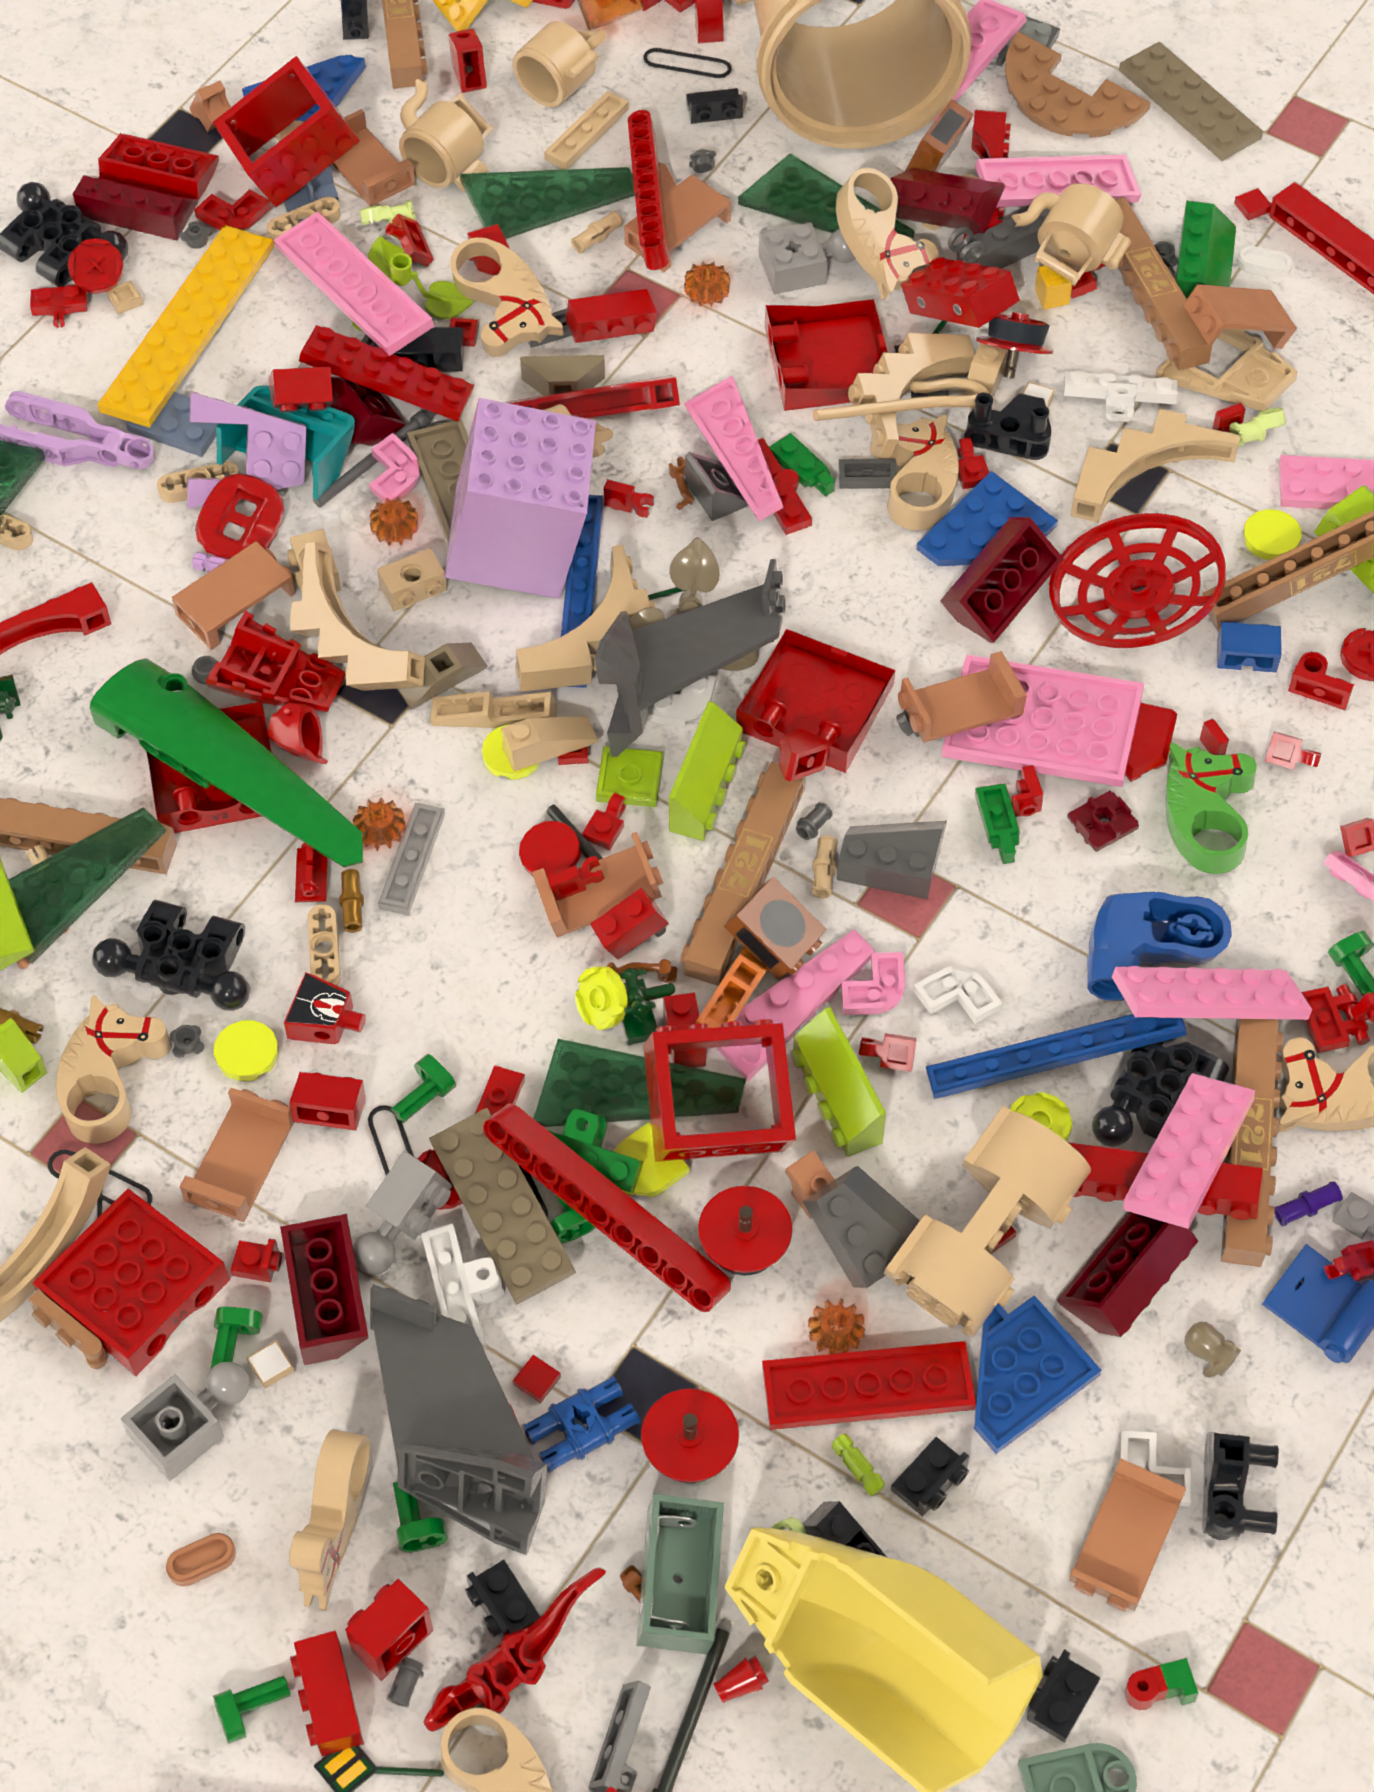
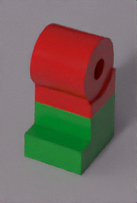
M1184 1658L1132 1673L1124 1693L1127 1703L1132 1708L1146 1710L1157 1701L1177 1696L1181 1706L1194 1703L1199 1692L1188 1660Z

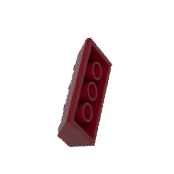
M915 168L904 171L890 179L898 195L896 218L954 229L968 227L972 232L983 234L986 232L1005 189V184L1000 182Z
M83 175L73 192L75 206L92 221L176 241L179 239L180 233L184 230L198 204L197 199L100 176Z
M302 362L298 366V368H314ZM331 374L333 402L328 407L348 413L354 418L352 444H363L372 447L408 424L383 393Z
M1010 517L940 602L958 623L988 642L994 643L1064 558L1030 517Z
M1128 1212L1056 1301L1060 1306L1098 1333L1122 1337L1131 1328L1132 1323L1140 1313L1150 1305L1152 1298L1160 1288L1169 1281L1172 1273L1181 1262L1189 1256L1198 1239L1190 1228L1187 1229Z
M347 1214L280 1226L299 1346L304 1365L339 1359L369 1338Z

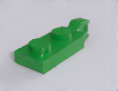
M790 433L769 446L776 460L784 469L794 470L798 474L799 483L804 488L808 486L812 488L814 486L825 497L834 492L835 480L830 476V470L793 434Z
M1006 784L975 788V798L988 843H990L992 849H999L1002 864L1014 863L1015 845H1019L1020 831Z

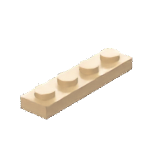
M607 91L544 151V159L566 171L629 110V101Z

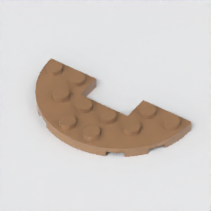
M1019 31L1013 37L1006 55V86L1009 94H1012L1017 102L1018 109L1040 127L1073 137V134H1089V138L1110 135L1111 131L1123 126L1128 128L1149 111L1151 102L1108 79H1105L1094 95L1090 96L1053 76L1051 73L1061 62L1062 55Z

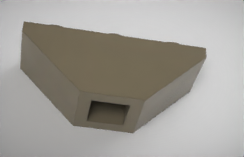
M604 355L520 357L522 380L542 395L593 388L605 379Z
M472 642L447 643L424 656L423 687L396 689L409 708L413 710L433 697L487 668V664Z

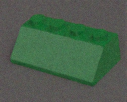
M1186 200L1175 281L1186 299H1188L1197 284L1230 287L1237 226L1212 203Z

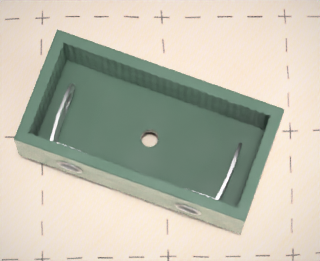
M653 1494L647 1509L636 1646L708 1654L715 1639L723 1502ZM680 1576L682 1583H675L673 1577Z

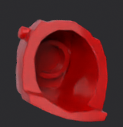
M288 703L272 714L267 735L279 748L297 757H303L306 760L319 764H327L328 760L322 757V726L320 718L313 707L302 703Z

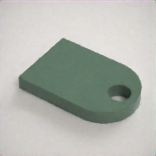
M1104 1743L1086 1744L1018 1761V1768L1025 1792H1136L1137 1788L1136 1772L1129 1758L1119 1749ZM1111 1769L1123 1771L1127 1777V1783L1121 1787L1113 1786L1107 1779V1772Z

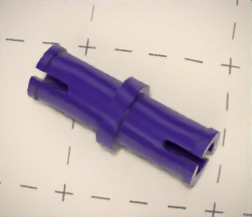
M1331 1181L1329 1184L1311 1192L1305 1190L1299 1193L1298 1198L1274 1207V1215L1278 1223L1284 1227L1288 1223L1306 1215L1309 1217L1317 1215L1318 1210L1337 1201H1342V1192L1337 1183Z

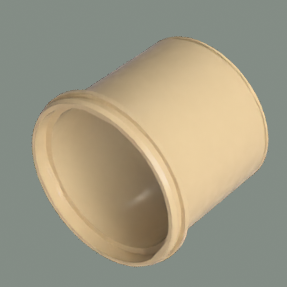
M753 0L761 36L757 52V75L762 94L771 110L783 124L801 137L812 142L834 148L861 149L884 145L904 138L921 129L938 116L953 99L965 77L971 52V30L966 12L960 0H895L887 8L872 17L853 24L837 27H814L796 22L805 11L822 0Z

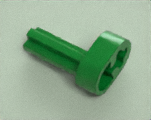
M1364 930L1340 940L1328 950V954L1337 967L1343 966L1362 996L1366 993L1374 992V978L1360 959L1361 956L1368 953L1374 946V943Z
M426 1054L414 1064L417 1074L424 1082L391 1108L396 1118L403 1123L435 1097H444L456 1088V1083L451 1074L430 1054Z
M556 1195L564 1213L556 1216L550 1224L561 1244L585 1236L596 1228Z
M219 1307L216 1309L214 1328L218 1332L211 1369L222 1362H233L238 1334L256 1335L260 1333L263 1319L261 1312L239 1307Z
M398 1481L393 1482L400 1527L396 1530L399 1549L402 1552L412 1553L444 1544L448 1538L445 1521L439 1517L421 1519L417 1498L398 1488Z
M284 1675L235 1694L229 1689L213 1695L216 1711L228 1744L246 1738V1732L240 1715L291 1696Z

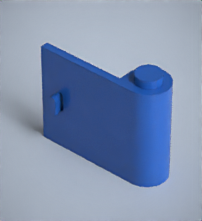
M1306 1244L1263 1301L1262 1305L1322 1349L1328 1359L1335 1363H1349L1374 1329V1281L1367 1280L1360 1284L1358 1281H1354L1348 1274L1329 1280L1323 1267L1333 1263Z

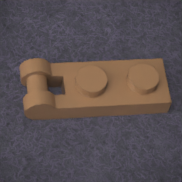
M37 1290L28 1299L34 1311L31 1315L42 1327L46 1328L50 1325L57 1331L55 1335L64 1345L69 1348L74 1345L82 1351L87 1364L92 1369H100L107 1363L106 1352L101 1341L41 1291Z

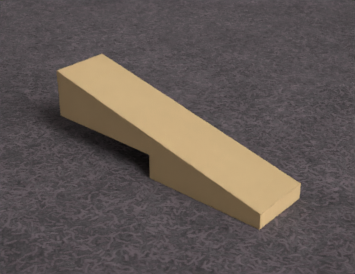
M490 691L438 696L432 699L430 722L432 726L497 728L528 718L557 717V703L551 692L493 698Z

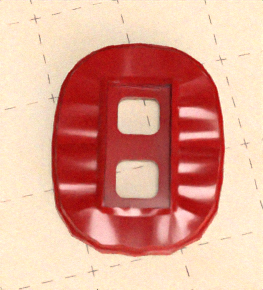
M233 474L223 478L212 489L199 513L195 526L197 542L203 546L206 553L224 559L232 558L256 541L264 549L269 548L273 539L277 536L285 512L281 495L272 485L254 476ZM243 499L256 505L252 516L243 515L235 510L240 500ZM228 523L244 528L245 531L241 539L235 540L224 535L223 532Z

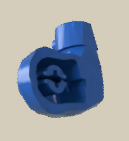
M1154 891L1109 895L1098 911L1089 939L1087 989L1097 998L1108 1001H1122L1125 999L1112 978L1115 967H1140L1141 963L1160 964L1170 961L1191 964L1212 961L1228 947L1232 936L1231 921L1223 907L1209 898L1199 896L1182 897Z

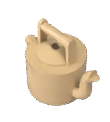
M553 21L548 23L522 46L513 58V71L520 86L533 100L543 106L556 107L561 105L594 75L596 61L598 60V55L594 49L606 38L605 30L577 31L563 22Z
M416 79L415 95L405 102L400 113L401 122L406 129L399 140L401 156L403 160L408 159L413 164L414 175L427 185L435 188H444L454 182L461 191H467L488 171L486 165L478 158L484 150L483 139L494 127L489 125L463 97L464 94L462 92L450 102H435L418 118L416 113L426 101L428 86L427 80L423 82Z
M1072 184L1064 189L1060 195L1052 192L1041 193L1034 198L1025 213L1012 215L1013 220L1016 222L1015 227L1027 226L1033 223L1045 209L1050 210L1038 230L1037 237L1040 247L1033 260L1039 261L1071 281V284L1074 286L1084 272L1097 269L1101 263L1111 270H1116L1131 243L1129 237L1120 233L1124 217L1119 204L1108 193L1089 184Z

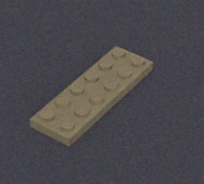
M1160 41L1120 63L1119 71L1221 161L1262 139L1263 130Z
M462 419L459 422L451 421L407 432L409 445L418 459L422 479L448 545L456 484L469 438Z
M485 1108L431 1136L429 1141L516 1305L576 1274V1271L519 1165L490 1142L484 1134L483 1124L491 1117L488 1108Z

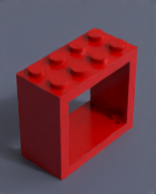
M297 55L213 121V124L247 175L276 208L360 142L325 90ZM316 103L319 105L320 110L252 162L250 156Z
M761 1019L754 1021L753 1025L741 1026L739 1021L722 1023L721 1027L709 1028L708 1024L700 1023L690 1025L687 1030H676L675 1026H662L656 1028V1032H652L643 1049L655 1162L784 1152L796 1141L783 1023L773 1024L772 1019ZM762 1044V1048H766L774 1125H771V1129L680 1136V1132H676L668 1054H672V1050Z

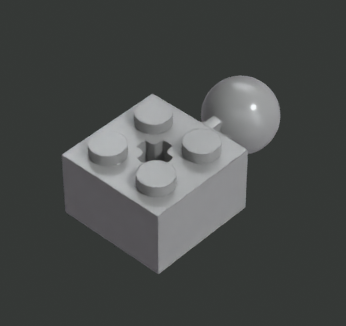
M812 222L759 233V258L774 295L826 284V257L831 256L840 263H850L856 260L847 246L840 229L833 232L827 242L822 243L818 239Z
M403 1151L366 1205L367 1208L383 1218L384 1221L376 1232L365 1233L354 1243L353 1251L356 1267L369 1275L381 1274L388 1270L395 1258L393 1242L402 1231L413 1240H416L418 1235L421 1236V1233L426 1232L432 1221L431 1216L437 1208H441L448 1201L451 1194L449 1190L453 1185L436 1171L406 1151Z
M219 1363L209 1371L205 1380V1390L197 1396L174 1374L120 1419L127 1435L169 1481H172L224 1437L219 1420L210 1411L217 1405L233 1406L241 1402L249 1390L248 1374L237 1363Z

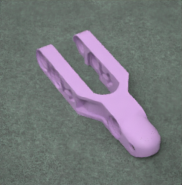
M13 391L5 403L6 411L16 418L89 437L90 441L85 439L71 441L40 432L37 434L18 429L14 425L8 427L0 424L1 450L62 466L92 461L112 467L123 465L134 469H145L154 462L153 446L146 438L125 433L113 427L97 424L85 408L20 391Z

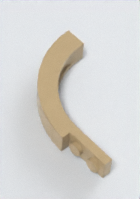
M86 1147L63 1162L55 1189L39 1219L19 1247L0 1266V1322L12 1314L36 1291L33 1282L76 1240L95 1207L111 1164Z

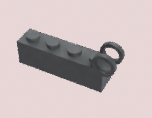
M1045 209L1033 223L1027 226L1015 227L1016 222L1011 218L987 229L985 234L978 233L974 236L968 227H961L949 237L947 245L951 251L957 252V260L1002 269L1037 253L1040 247L1037 237L1038 230L1050 210ZM967 233L964 241L954 246L956 239Z

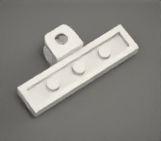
M1065 371L1064 396L1106 399L1105 416L1111 421L1130 422L1133 418L1135 401L1174 405L1177 403V380H1171L1166 377L1144 378L1139 375L1119 376L1112 373L1093 374L1084 371Z
M453 1224L421 1233L441 1314L473 1326L483 1349L487 1348L476 1306L493 1302L504 1294L501 1278L493 1259L480 1258L464 1263L456 1229Z

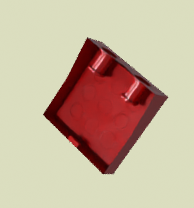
M874 299L823 306L765 305V331L784 411L851 403L848 391L850 385H853L857 374H873L874 367L878 364L882 354L888 353Z
M786 629L763 671L736 709V722L743 728L744 734L779 747L784 734L798 729H804L831 742L826 766L846 773L894 685L895 670Z
M262 701L220 709L272 753L270 740L267 735L268 730ZM147 752L158 823L173 827L174 833L263 817L214 785L204 788Z
M128 1188L33 1282L36 1291H41L101 1341L103 1349L136 1377L162 1351L170 1335L179 1324L194 1311L204 1307L230 1281V1277L224 1262Z

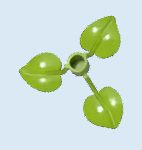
M379 236L372 245L367 258L391 281L399 286H405L413 279L422 296L428 298L425 302V307L432 316L439 319H451L473 305L474 300L462 295L457 290L455 284L451 282H433L429 286V292H427L418 278V273L412 271L411 257L405 254L404 249L390 243L382 236ZM352 321V326H353L355 329H357V330H359V331H362V330Z

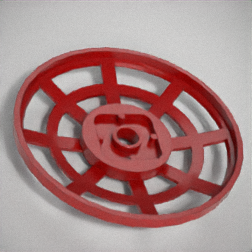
M1142 513L1124 516L1092 528L1065 549L1061 555L1064 560L1051 574L1049 597L1054 614L1060 623L1071 634L1084 641L1111 648L1150 646L1183 634L1210 613L1219 601L1225 587L1227 577L1225 557L1221 546L1214 536L1191 520L1161 513ZM1142 528L1166 529L1161 543H1139L1124 546L1119 534ZM1180 532L1198 540L1210 553L1194 562L1189 555L1172 545L1177 533ZM1103 539H1109L1113 551L1098 559L1088 570L1072 564L1085 550ZM1138 553H1156L1153 560L1139 559L1131 561L1129 555ZM1167 556H1171L1180 561L1185 568L1172 574L1170 569L1164 565ZM1118 560L1120 566L1115 568L1107 578L1097 575L1105 566ZM1215 562L1218 570L1217 587L1212 596H1198L1201 588L1200 571ZM1066 573L1081 580L1078 588L1079 605L1061 607L1060 588ZM1191 577L1192 588L1190 595L1175 594V584ZM1090 584L1103 588L1105 599L1088 603L1087 594ZM1141 586L1146 587L1141 591H1133L1139 589ZM1169 604L1182 606L1176 613L1163 621L1158 615V612L1162 611ZM1192 606H1203L1192 617L1180 625L1167 630L1166 626L1180 619ZM1110 609L1118 616L1110 625L1100 620L1093 613ZM1084 615L1090 623L1104 630V632L1100 636L1085 632L1074 626L1066 617ZM1146 618L1150 624L1145 627L1124 628L1129 619ZM1153 631L1155 633L1154 635L1133 639H1113L1117 634L1138 635L1150 633Z

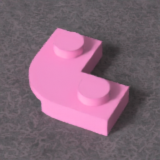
M394 433L371 449L372 456L387 470L369 484V488L388 508L416 486L420 475L416 455Z
M903 952L871 953L872 980L841 981L843 1015L881 1014L890 1011L899 1004L905 989Z

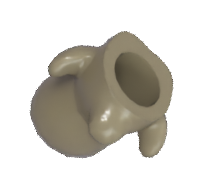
M1208 1322L1195 1323L1185 1335L1184 1343L1187 1350L1209 1364L1203 1371L1205 1377H1213L1217 1374L1223 1376L1242 1351L1231 1340H1225V1337Z

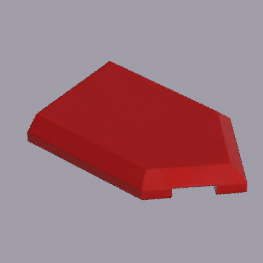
M1141 703L1125 773L1130 782L1141 778L1142 774L1152 769L1157 770L1166 765L1178 715L1173 709Z

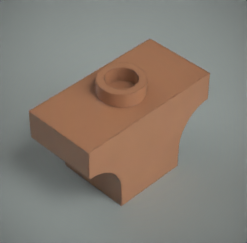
M220 80L196 91L189 108L194 118L197 117L202 122L207 132L215 129L213 121L231 108L226 97V89Z
M814 1150L788 1166L785 1170L792 1184L791 1194L809 1219L812 1217L802 1201L835 1180Z

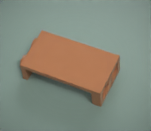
M363 109L344 117L360 142L332 163V165L370 207L415 185L413 164L408 159L399 163L367 129Z
M690 175L663 196L670 257L669 264L660 269L663 273L671 267V251L716 216L725 223L731 221V201L726 196L719 194L709 187L706 182L699 180L693 175ZM635 217L624 226L625 246L643 258L639 243L637 217Z
M1197 284L1183 305L1209 345H1213L1224 328L1261 330L1273 348L1283 349L1297 329L1272 290Z
M256 541L172 596L175 614L212 650L220 645L218 629L245 612V610H248L279 588H282L290 597L295 594L293 584L295 577L287 566L282 567L277 562L275 555L270 549H264Z
M1002 651L991 654L987 670L914 690L907 677L902 679L901 691L898 693L899 705L902 710L907 711L911 727L915 733H919L923 743L1023 715L1027 694Z
M632 833L635 846L600 859V866L594 867L590 871L602 870L605 877L603 881L585 885V891L558 901L550 887L544 868L532 872L550 925L557 938L589 926L594 920L640 888L654 900L662 897L658 885L664 883L658 867L651 868L648 860L654 857L648 841L641 843L638 833Z
M230 1088L228 1095L231 1107L195 1177L185 1176L180 1185V1190L185 1202L245 1222L294 1122L291 1109L282 1101L275 1099L269 1101L260 1098L250 1090L243 1089L240 1091Z
M1120 1458L1114 1477L1076 1565L1070 1573L1069 1581L1075 1583L1073 1588L1093 1597L1094 1593H1097L1107 1598L1106 1603L1117 1610L1126 1612L1129 1608L1135 1611L1183 1499L1186 1487Z

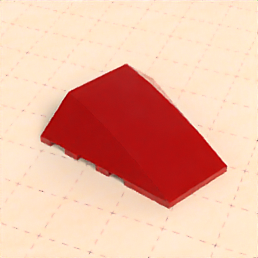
M245 610L235 628L227 652L221 662L216 661L206 679V685L209 688L257 702L262 701L265 704L284 706L288 703H302L313 707L315 711L328 712L346 677L345 671L329 661L318 658L316 653L307 654L300 649V643L293 639L286 641L275 634L277 629L267 623L263 626L253 620L254 615Z

